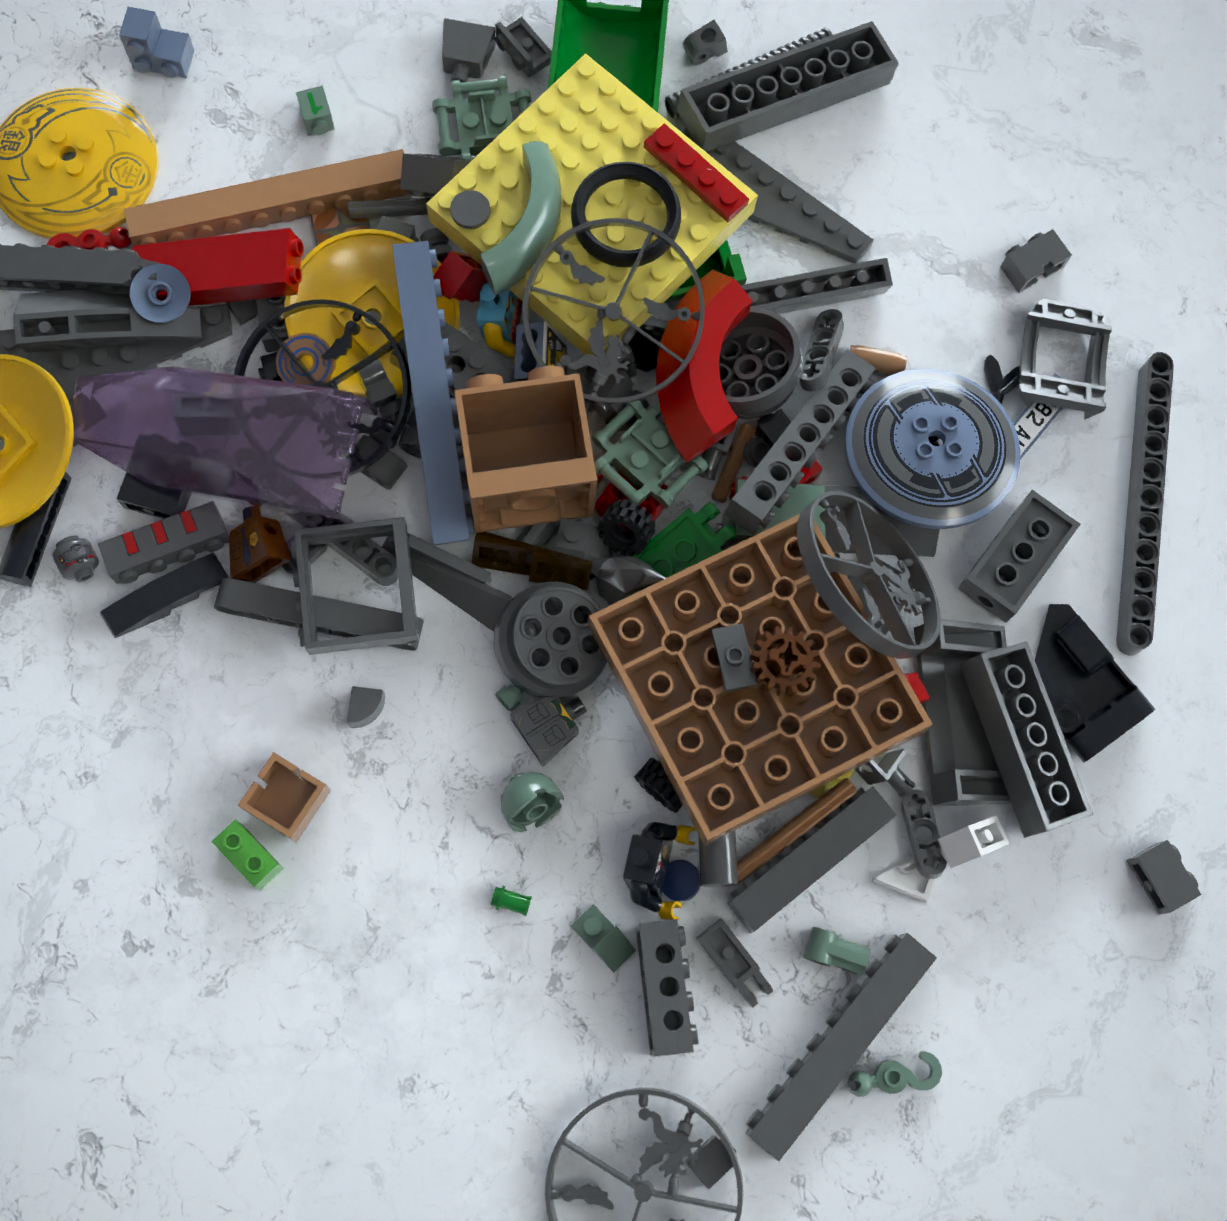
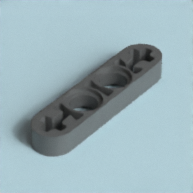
M837 309L825 310L817 316L803 357L802 373L799 379L802 389L806 391H817L827 383L844 330L842 313ZM824 339H830V340H828V341L819 342V341L824 340ZM818 357H824L823 359H820V360H813V359H816V358H818Z

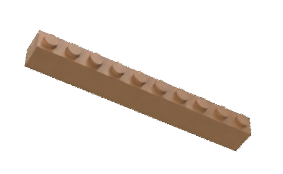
M395 150L125 208L124 212L129 237L133 246L213 237L227 233L234 234L250 228H262L273 223L289 222L296 218L320 215L328 207L336 206L338 209H347V204L351 201H371L403 197L406 194H411V190L400 189L404 150Z

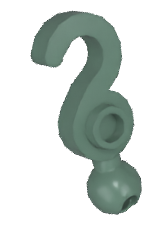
M921 1051L918 1057L930 1068L929 1076L926 1079L919 1080L911 1070L901 1063L884 1061L877 1066L874 1074L869 1075L865 1071L853 1072L848 1079V1088L853 1095L858 1097L868 1095L874 1087H878L881 1091L889 1094L901 1092L907 1084L916 1090H930L935 1088L940 1082L942 1066L933 1054ZM852 1081L856 1082L855 1089H852L850 1086Z

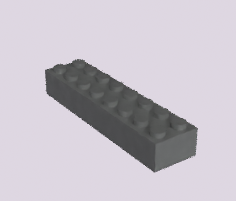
M870 21L681 89L677 112L695 143L705 152L886 86L891 83L899 62L874 22Z

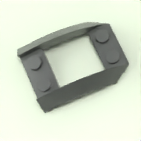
M1042 298L1036 303L1032 311H1028L1023 333L1019 372V396L1027 409H1029L1031 402L1084 411V420L1105 411L1106 360L1112 326L1104 324L1102 321L1104 316L1098 308ZM1040 326L1091 335L1084 382L1035 373Z

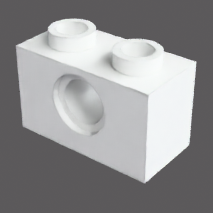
M997 816L969 825L938 839L942 856L948 861L950 868L1009 845Z

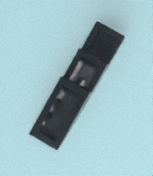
M213 552L133 591L100 611V615L114 638H118L169 616L172 609L198 599L201 592L220 585L221 579L228 578L229 576Z

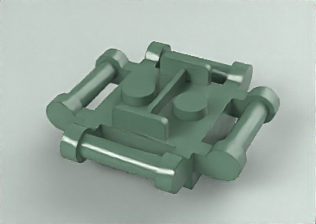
M499 75L498 79L461 83L460 80L451 81L454 100L438 98L432 102L433 112L437 116L440 142L438 143L439 154L442 156L461 155L463 159L473 160L513 122L511 107L519 106L521 115L530 106L529 103L532 101L530 91L520 89L515 93L509 94L506 75ZM494 90H499L500 95H495ZM468 93V98L462 99L461 94ZM452 113L456 115L459 141L453 142L450 136L448 114Z
M639 400L625 403L626 407L601 431L596 430L590 436L594 444L605 453L595 461L596 473L598 475L602 474L629 499L630 505L634 501L638 503V507L647 497L650 498L652 496L663 507L668 508L674 502L673 498L698 473L703 474L709 466L698 455L687 463L690 466L666 490L661 489L660 487L686 462L675 448L667 428L657 420L661 415L659 400L649 412ZM633 415L636 416L638 420L613 445L609 438ZM610 464H612L616 469H618L639 490L637 491L631 484H629L620 474H618L610 466Z

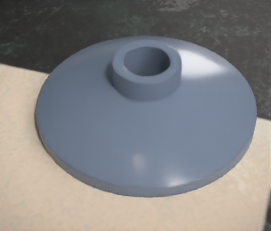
M153 264L143 268L135 275L130 286V299L134 309L139 315L151 322L167 323L179 318L185 312L190 302L191 293L188 281L179 270L166 264ZM157 273V280L147 279L152 274ZM161 291L167 292V298L163 301L157 299V295Z

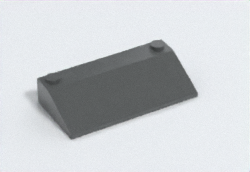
M941 619L939 635L935 642L917 654L919 678L930 697V700L922 703V706L933 724L925 732L932 802L935 806L1011 804L960 663L980 654L1007 647L1004 626ZM924 624L914 627L916 645H920L922 641Z

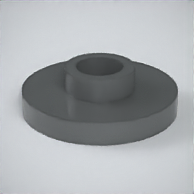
M467 190L457 194L450 205L452 219L462 228L475 229L481 227L490 216L488 199L482 193L474 190Z

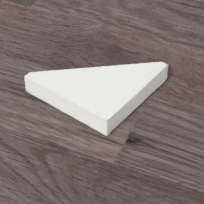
M928 852V859L924 864L930 865L932 870H935L939 861H933L931 853ZM912 859L873 877L872 882L926 903L928 902L935 879L922 876L917 869L915 859Z

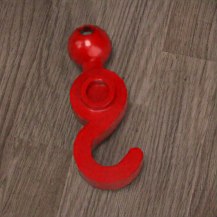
M115 227L109 235L105 236L95 229L83 231L77 239L71 234L59 233L48 240L47 245L55 248L76 246L81 249L94 250L95 247H101L108 250L110 246H114L117 249L127 248L132 241L128 237V229Z

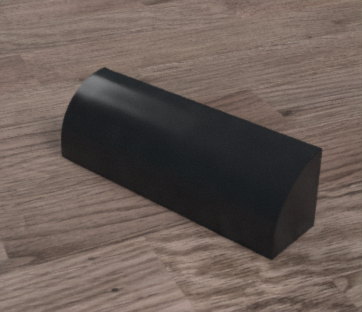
M65 472L60 484L50 498L37 511L14 525L0 561L1 580L28 587L32 586L72 479L67 472Z

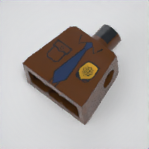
M250 506L242 510L244 522L231 530L229 534L231 579L256 583L291 561V557L280 523L276 519L261 516L259 507Z

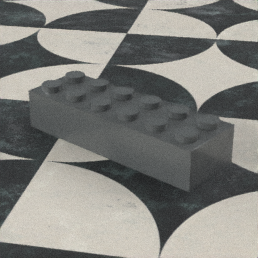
M1025 641L983 653L960 663L1024 838L1092 816L1091 807L1028 642Z

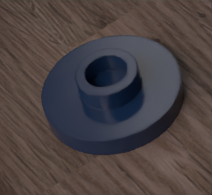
M674 860L668 863L662 892L673 901L685 902L692 899L700 889L699 870L695 865L686 860Z

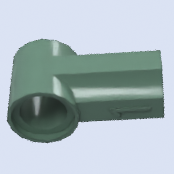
M812 927L803 958L830 967V965H833L845 971L863 975L869 963L871 949L840 939L839 935L833 932Z

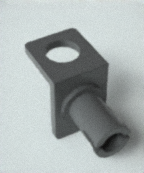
M904 749L886 753L878 765L874 760L865 763L873 772H868L861 766L854 769L868 785L887 781L898 792L900 797L908 795L913 790L912 788L915 787V783L899 768V763L906 754Z

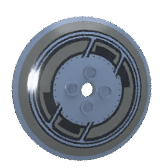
M907 370L880 380L871 386L858 400L852 410L845 431L844 445L847 464L853 479L862 493L889 516L921 528H957L986 517L1007 497L1019 471L1020 444L1017 431L1001 403L977 383L958 374L943 370ZM928 437H939L942 440L943 445H932L929 442Z

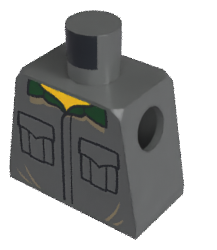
M548 696L512 712L510 719L543 767L579 734V728L574 720L586 713L587 709L578 696L565 705L561 703L558 697Z

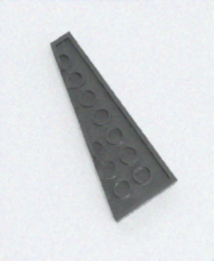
M686 128L682 133L695 143ZM732 142L706 152L758 195L754 213L748 220L755 223L760 221L775 227V231L779 233L784 231L799 237V241L818 245L826 249L827 253L853 264L857 263L871 247L874 239L737 142Z

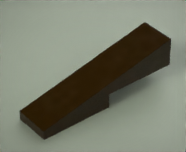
M480 532L475 535L471 563L484 569L528 575L529 582H563L588 591L593 561L492 533Z

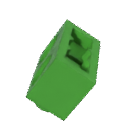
M236 819L211 841L252 886L259 890H262L284 869L247 828Z

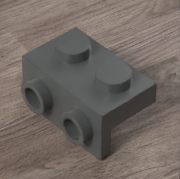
M522 17L506 27L501 22L495 25V42L501 51H506L509 54L516 69L522 70L528 78L550 64L552 51Z

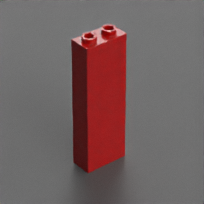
M290 228L132 246V250L136 251L142 259L172 266L184 275L188 281L191 293L188 306L298 295L299 283L302 281L300 265L301 257L304 255V245L302 240ZM161 291L157 295V299L160 301L167 298V292Z

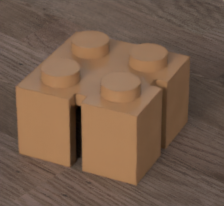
M273 752L258 774V777L268 785L264 789L256 782H253L238 806L297 843L331 789L325 783L307 772L301 771L297 766Z

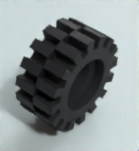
M626 499L622 503L620 500H616L608 506L598 522L597 530L600 531L599 537L605 538L603 543L606 546L608 544L612 545V551L615 552L616 549H619L621 555H625L628 552L629 556H634L635 553L639 555L645 550L656 529L654 528L656 524L655 521H651L653 518L651 514H645L646 508L643 506L641 509L637 508L638 503L634 501L629 505V500ZM622 525L628 527L631 531L625 529Z
M650 758L634 778L657 802L659 801L662 806L677 813L683 804L660 761Z

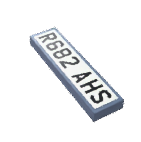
M1054 373V375L1052 376V377L1061 378V377L1058 376L1056 373ZM1031 402L1029 409L1026 407L1013 424L1020 444V460L1063 409L1062 407Z

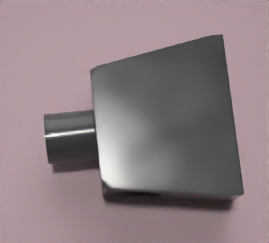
M444 18L442 62L443 71L452 74L450 82L453 80H460V83L467 82L468 77L479 79L483 76L496 46L495 27Z

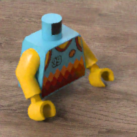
M485 283L480 292V302L476 317L478 326L487 346L508 358L512 356L515 364L517 325H520L523 301L509 289L495 296L489 283Z

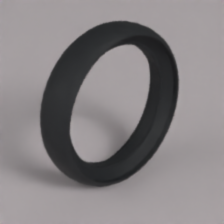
M636 162L607 164L590 173L576 190L571 206L573 228L586 223V204L590 196L600 186L614 180L632 179L647 184L660 195L667 210V223L663 233L674 241L677 237L681 224V206L678 195L671 183L660 172L649 166ZM590 230L576 235L582 247L590 255L603 263L616 267H633L641 248L636 250L611 248L600 242ZM657 238L648 245L639 266L658 259L670 246Z

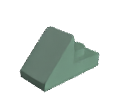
M594 904L571 925V928L613 973L636 952V949L620 929L614 926Z

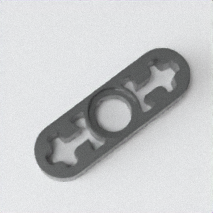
M914 789L908 795H904L901 810L917 869L922 876L935 879L942 875L947 866V861L941 853V846L938 841L941 837L930 798L925 792ZM912 799H916L917 803L923 804L919 810L921 818L914 822L912 820H915L917 817L914 807L908 806ZM921 826L929 828L932 832V839L929 841L919 840L915 835L916 828ZM932 846H936V848L931 849V857L933 861H939L935 870H932L930 865L924 864L928 859L927 849Z

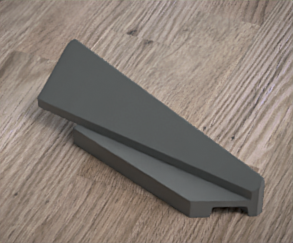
M408 533L412 575L494 632L497 619L505 605L512 599V596L489 586L492 582L490 572ZM387 536L382 548L396 559L394 536Z

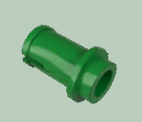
M502 886V888L495 887L490 904L496 906L495 910L503 908L523 914V916L527 915L532 896L506 890V886Z

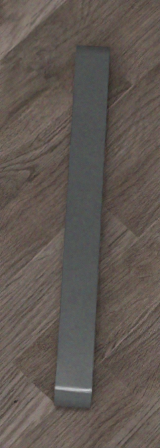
M1164 352L1152 354L1138 372L1116 638L1118 649L1128 656L1138 654L1149 647L1154 633L1174 370L1172 358ZM1153 367H1156L1159 372L1155 371ZM1150 392L1154 393L1157 398H1154ZM1148 418L1152 419L1156 425L1149 422ZM1146 444L1150 445L1153 448L1154 452L1150 451L1146 447ZM1143 470L1149 472L1152 478H1148ZM1141 497L1146 498V499L1148 500L1150 506H1149V505H1146V504L1142 501ZM1139 524L1144 525L1148 533L1143 532L1140 529ZM1137 551L1144 554L1146 561L1138 557ZM1135 578L1142 582L1143 588L1136 585ZM1132 606L1140 610L1141 617L1133 612ZM1130 634L1138 638L1139 645L1131 641Z

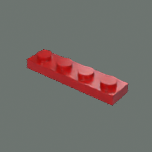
M665 123L644 141L643 148L727 223L748 205L749 198Z

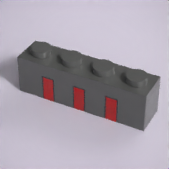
M214 501L100 542L98 546L109 576L116 584H128L136 581L138 576L145 573L161 572L167 568V565L177 561H190L196 557V554L201 552L217 551L223 548L225 543L229 542V535L219 509Z

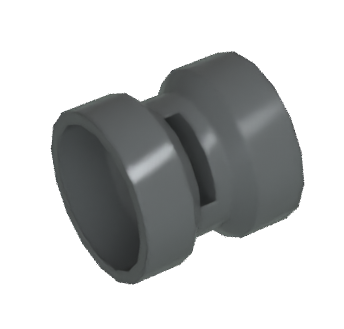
M438 228L429 229L420 236V241H428L429 250H436L437 260L441 264L450 251H453L452 247L448 245L449 238Z

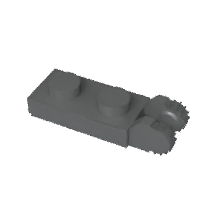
M722 918L696 937L734 989H738L752 1008L758 1002L756 996L744 984L747 979L753 976L762 992L767 995L773 992V988L759 971L761 968Z

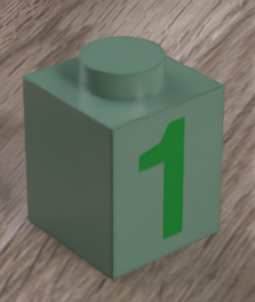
M323 86L296 92L308 136L314 134L322 135L335 129Z

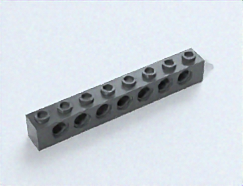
M847 349L830 371L825 386L812 394L732 498L724 515L752 535L759 526L766 528L775 515L771 510L774 506L781 508L790 495L786 490L789 486L795 489L805 475L801 472L803 467L810 469L819 456L815 451L818 447L821 450L825 449L833 437L830 431L833 429L837 432L847 418L843 415L845 411L851 414L860 399L857 395L859 393L863 395L871 387L874 381L870 377L876 368Z

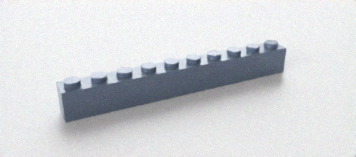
M428 241L393 244L392 248L433 545L469 541V534H474L472 516L466 517L465 505L470 504L468 486L462 487L460 476L466 475L464 457H458L457 446L462 445L460 427L454 428L452 416L458 415L456 398H450L448 386H454L452 368H446L444 357L450 356L448 338L442 339L440 327H446L444 309H438L436 297H442L440 280L433 279L432 268L438 267L436 250H429Z

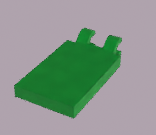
M708 502L697 513H694L690 508L685 510L655 535L641 554L637 555L635 553L631 557L643 560L653 570L668 578L724 551L722 547L735 539L736 533L735 529L729 524L717 534L708 522L721 512L714 503Z

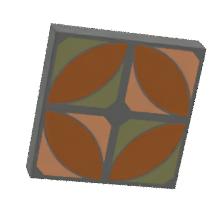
M336 206L325 208L324 213L320 215H311L316 246L344 232L371 229L369 218L351 219L348 216L347 209H338Z

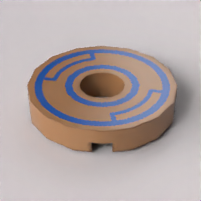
M300 333L284 341L299 360L306 355L312 356L313 365L308 371L317 381L327 383L331 380L336 360L333 358L329 360L322 359L321 356L331 348L324 339L315 334ZM280 347L276 357V368L280 378L286 385L293 387L294 390L305 393L312 392L313 383L283 348Z

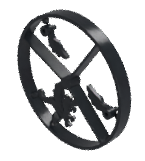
M326 299L302 301L272 314L248 338L241 350L234 371V409L241 430L249 443L272 465L290 474L309 479L331 480L343 478L363 471L373 465L387 453L399 437L410 409V372L398 342L374 317L355 306L339 301ZM318 307L341 308L354 312L352 316L354 321L346 323L344 334L341 338L334 341L331 348L321 356L322 359L329 360L333 358L338 360L340 356L347 355V351L352 348V335H357L360 332V326L356 322L362 316L374 323L390 343L325 383L317 381L272 327L286 317L303 310ZM267 332L270 333L313 383L311 388L313 396L269 452L256 439L248 421L252 419V416L255 419L264 420L267 417V413L280 414L281 411L286 410L287 405L292 401L293 387L288 386L279 395L271 398L269 404L254 407L251 413H245L243 403V381L248 361L256 345ZM394 349L399 360L403 380L402 404L395 425L390 422L384 423L381 417L374 419V426L372 427L366 426L363 423L352 424L354 410L350 408L349 400H344L341 395L337 394V385ZM334 394L337 407L336 417L340 421L339 425L336 423L334 412L330 411L329 415L323 412L322 420V417L313 410L320 399H328ZM308 416L315 423L321 424L317 428L319 433H321L322 429H325V434L330 435L328 441L322 439L319 441V443L323 444V448L331 444L334 448L331 452L327 453L328 456L332 455L336 459L338 457V449L342 448L349 457L354 456L358 464L339 472L311 474L289 468L277 461L275 456ZM382 427L390 432L384 443L366 460L362 459V456L358 453L360 449L353 442V439L358 434L372 435Z

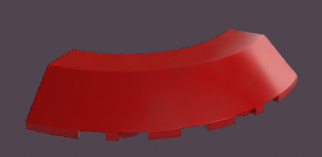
M714 270L700 279L705 303V319L697 350L684 371L671 384L657 392L660 413L663 415L666 423L667 432L686 464L731 433L738 420L722 388L719 357L723 342L737 324L748 316L753 300L734 278ZM696 284L685 294L675 310L685 307L690 310L691 314L692 312L700 311ZM678 317L668 321L661 344L685 360L696 338L699 321L693 320L692 317L687 322H681ZM659 348L657 357L656 386L669 378L681 365L679 361L661 348Z

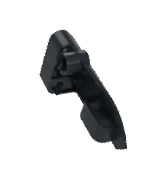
M1049 604L1035 663L1055 715L1057 716L1062 710H1068L1073 713V723L1068 727L1060 726L1065 741L1081 761L1085 763L1156 709L1117 665L1112 654L1069 604Z

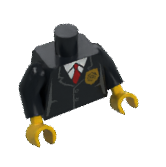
M651 822L645 826L641 835H632L623 880L630 891V898L635 904L655 913L658 912L659 917L663 920H679L678 917L674 916L673 908H682V904L678 901H662V890L673 840L675 839L676 842L686 845H695L696 842L689 841V833L696 831V829L687 825L676 827L671 824Z

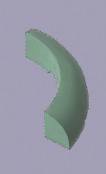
M533 141L522 145L523 165L531 184L529 201L522 218L506 238L493 248L480 254L482 272L495 296L509 289L526 276V272L534 266L544 250L551 244L557 230L561 212L560 177L553 155L548 145L542 141Z

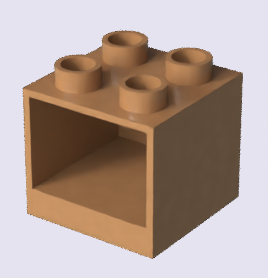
M543 366L531 370L527 374L528 380L503 383V378L500 375L483 374L467 380V389L454 390L475 533L561 521V518L571 520L593 516L597 475L580 373L565 375L562 367Z

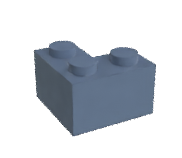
M127 7L119 37L132 67L141 72L151 71L162 73L168 77L178 76L187 78L195 51L189 34L162 29L155 11Z

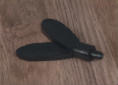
M988 355L984 363L986 378L993 396L1002 405L1004 395L1008 394L1019 384L1020 366L1013 368L1003 378L998 361L992 355Z

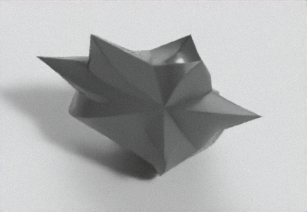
M614 551L610 558L592 560L591 573L596 577L599 595L606 599L609 606L666 579V577L653 570L643 560L631 556H620Z

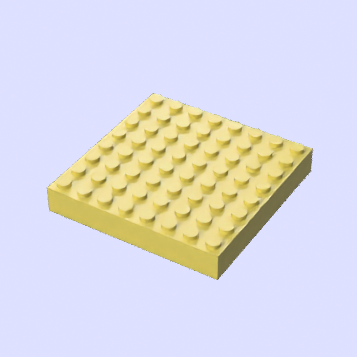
M585 53L426 203L429 221L481 265L480 254L493 248L506 238L516 227L527 207L531 184L523 165V144L533 141L546 143L558 169L561 183V212L552 242L573 228L571 221L573 198L579 185L590 173L604 165L615 162H636L660 172L674 187L681 206V224L675 242L686 253L697 270L754 213L758 195ZM664 123L749 198L748 205L728 223L643 148L644 141ZM619 179L600 186L590 196L585 208L586 222L605 218L630 219L645 223L663 232L667 223V210L662 198L652 187L637 180ZM463 191H478L488 199L490 216L481 227L475 229L462 228L452 219L450 211L451 202L457 194ZM606 226L590 230L600 242L618 250L640 249L648 236V232L624 226ZM653 235L649 244L654 242L658 237ZM574 236L562 244L564 251H570L579 265H586L593 272L603 276L605 281L601 283L596 282L593 286L588 283L580 284L578 279H574L570 265L562 264L560 255L554 251L542 266L533 285L536 288L606 307L609 303L616 302L632 267H616L597 260L582 247L577 237ZM672 247L658 259L638 266L620 303L622 316L637 327H640L652 315L647 313L648 307L644 304L643 298L646 297L654 302L663 304L692 275L686 263ZM533 267L526 272V276L509 288L522 301L526 283ZM532 291L529 307L585 355H595L590 350L591 344L588 342V339L591 336L590 329L594 328L599 320L597 318L598 310ZM607 316L601 319L603 322V335L606 341L605 353L609 347L608 336L611 335L614 339L617 334L621 341L622 336L629 328V325L621 319L611 321Z

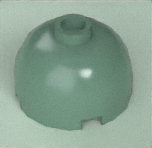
M537 772L519 773L510 779L509 784L501 795V811L508 826L514 832L527 831L525 826L535 822V827L537 828L552 819L560 811L562 805L559 801L560 799L564 800V796L558 786L548 776Z

